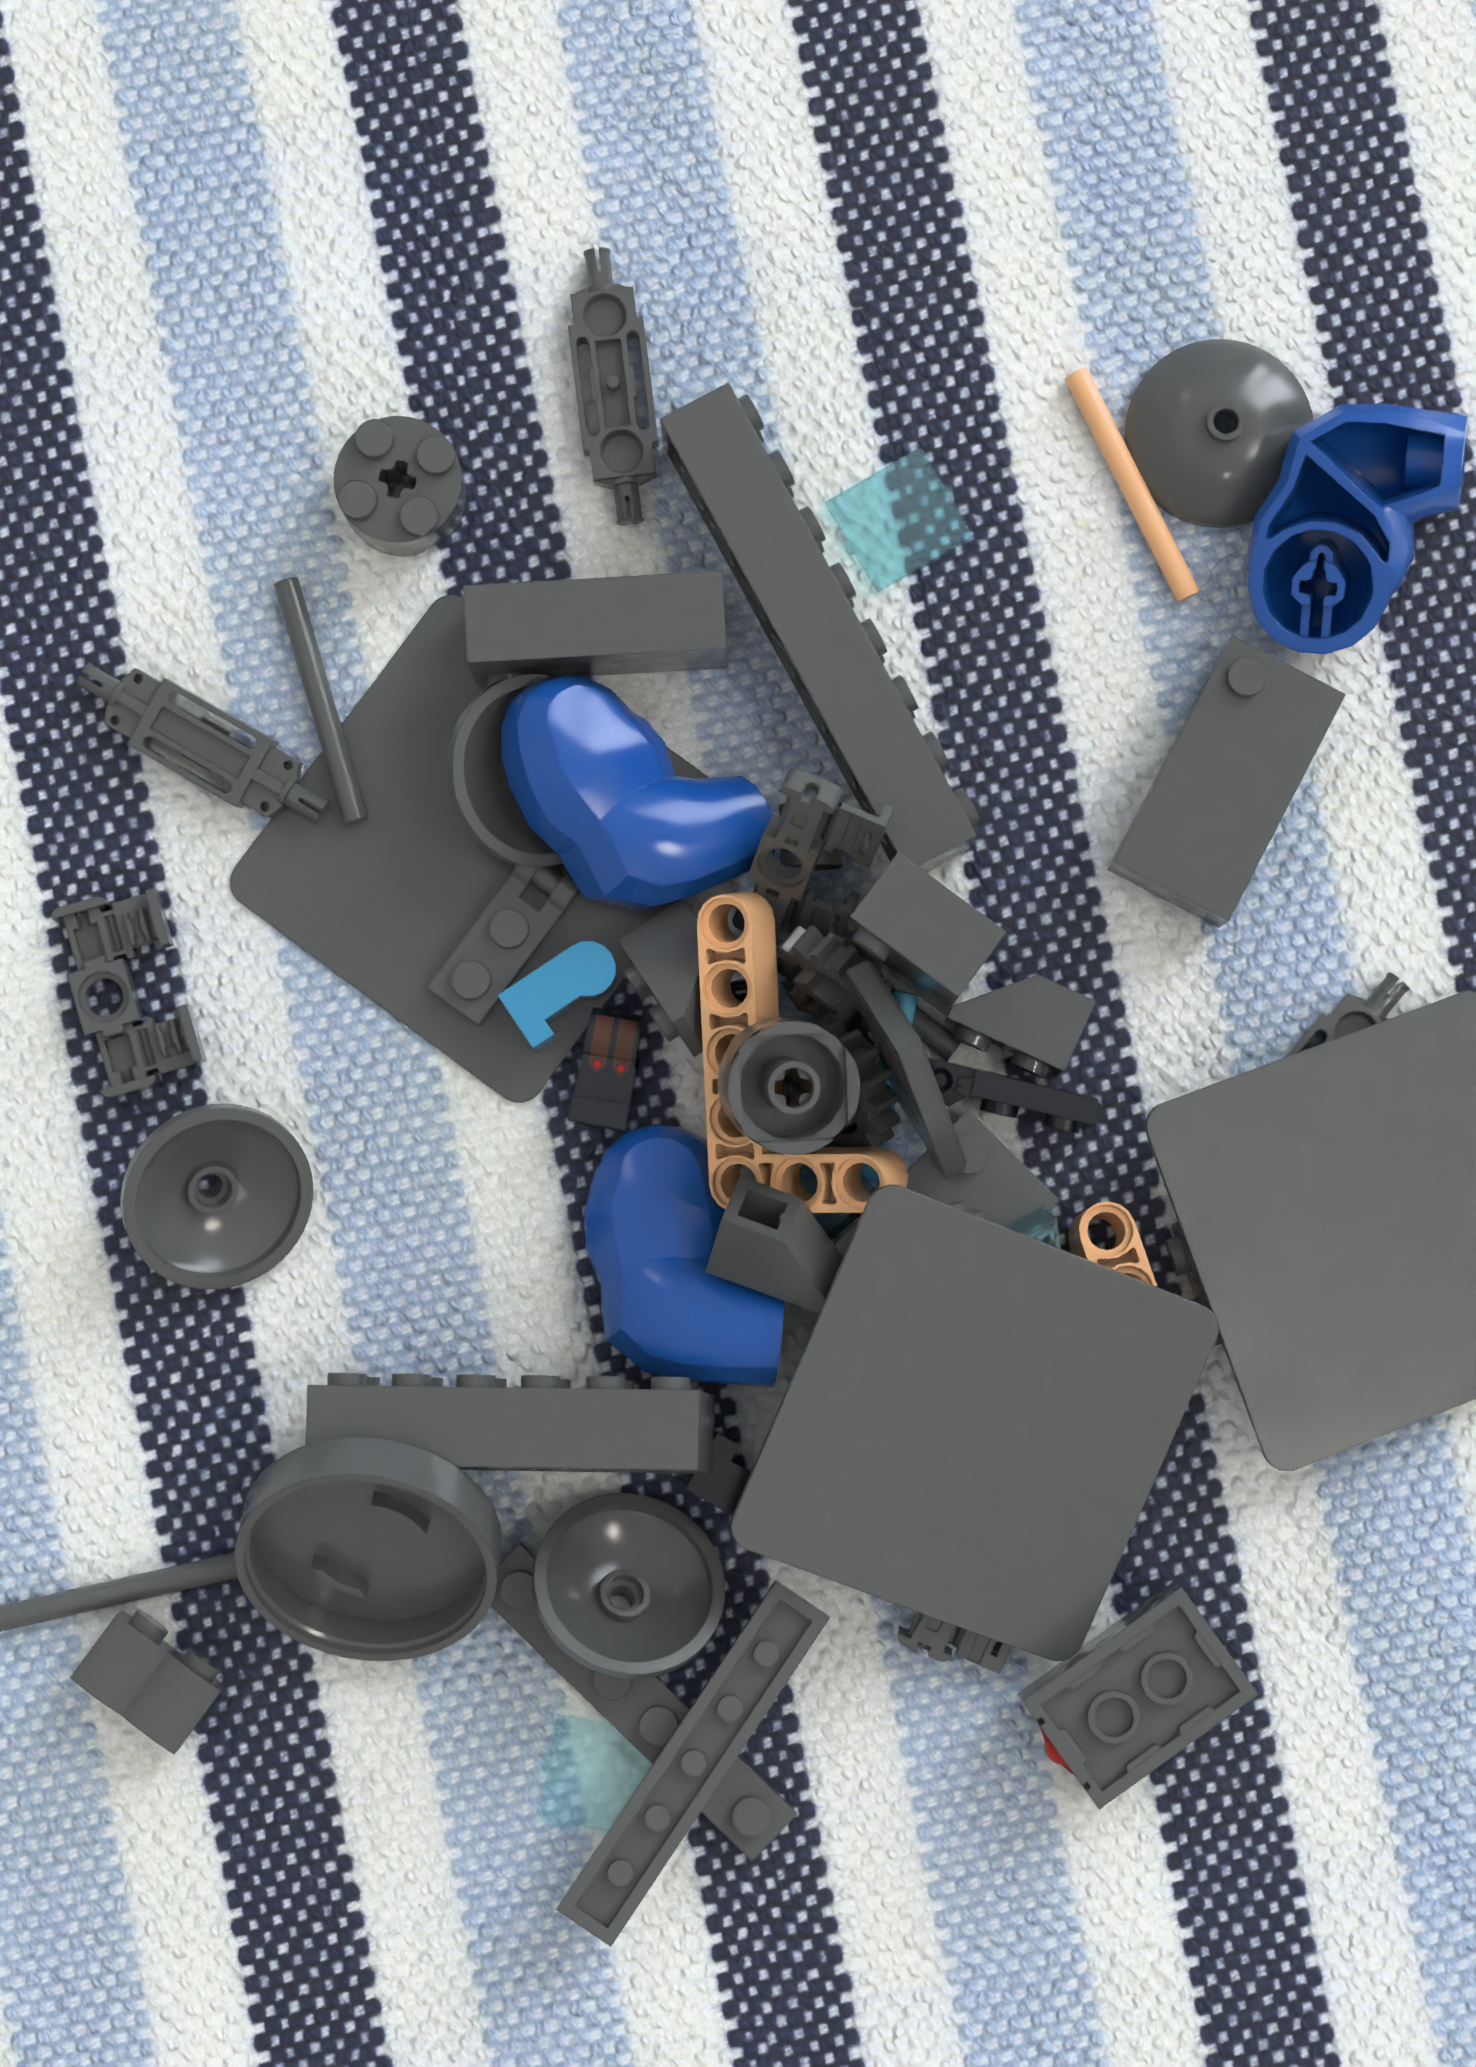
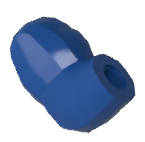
M1386 403L1339 405L1293 431L1279 480L1255 515L1247 551L1248 590L1256 620L1272 640L1296 652L1329 654L1355 645L1376 627L1390 598L1403 584L1415 556L1414 522L1428 516L1459 510L1467 446L1468 415Z
M559 674L528 684L510 702L501 725V758L510 789L529 827L560 856L569 875L585 898L634 910H643L690 898L750 871L762 835L773 815L770 805L758 787L743 776L713 778L675 776L664 740L646 719L635 714L610 688L586 677ZM776 849L771 850L773 857Z
M652 1124L626 1131L606 1148L592 1177L584 1210L585 1250L601 1287V1310L605 1340L645 1373L663 1377L691 1378V1381L699 1383L774 1387L780 1359L784 1301L705 1272L720 1222L725 1212V1209L719 1206L711 1195L707 1141L680 1126Z

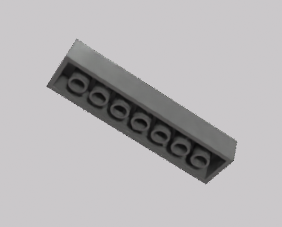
M728 382L660 418L662 443L668 457L861 810L877 816L881 814L885 804L894 807L880 843L889 861L891 862L899 852L927 873L970 850L977 836L974 830H976L975 824L980 822L978 813L963 788L953 792L944 774H946L945 767L949 766V762L933 732L930 731L923 736L913 720L915 719L914 711L918 709V705L910 688L901 675L891 679L885 669L883 655L887 653V649L883 639L870 618L861 623L853 610L855 605L852 598L857 596L855 589L842 565L837 562L829 566L822 554L824 553L822 542L826 538L809 506L798 510L792 499L794 494L791 486L795 485V481L782 455L778 450L770 454L765 450L762 444L764 439L760 430L764 429V424L750 397L745 394L737 398Z

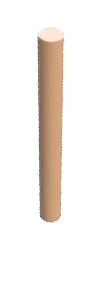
M1087 367L1073 372L1064 380L1177 603L1195 596L1200 590Z

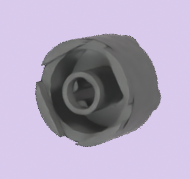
M406 416L371 419L365 421L357 428L356 432L346 441L338 455L333 479L338 504L352 530L371 548L392 556H414L425 552V550L437 545L442 540L444 541L458 527L466 507L467 488L452 444L435 427L422 420ZM401 476H409L414 489H403L399 498H393L388 484L390 482L397 483Z
M772 1017L750 1025L732 1038L719 1067L718 1094L728 1119L743 1135L760 1146L777 1153L791 1155L806 1154L823 1148L834 1140L833 1138L849 1123L859 1103L860 1077L854 1058L843 1043L831 1032L799 1018ZM789 1069L791 1074L802 1079L801 1088L792 1089L790 1100L786 1101L784 1095L774 1090L775 1082L784 1079L785 1070Z

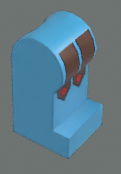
M582 941L572 945L498 994V997L532 1048L537 1052L557 1038L549 1027V1022L580 1001L600 999L613 989L617 980V966L612 953L604 945L594 941Z

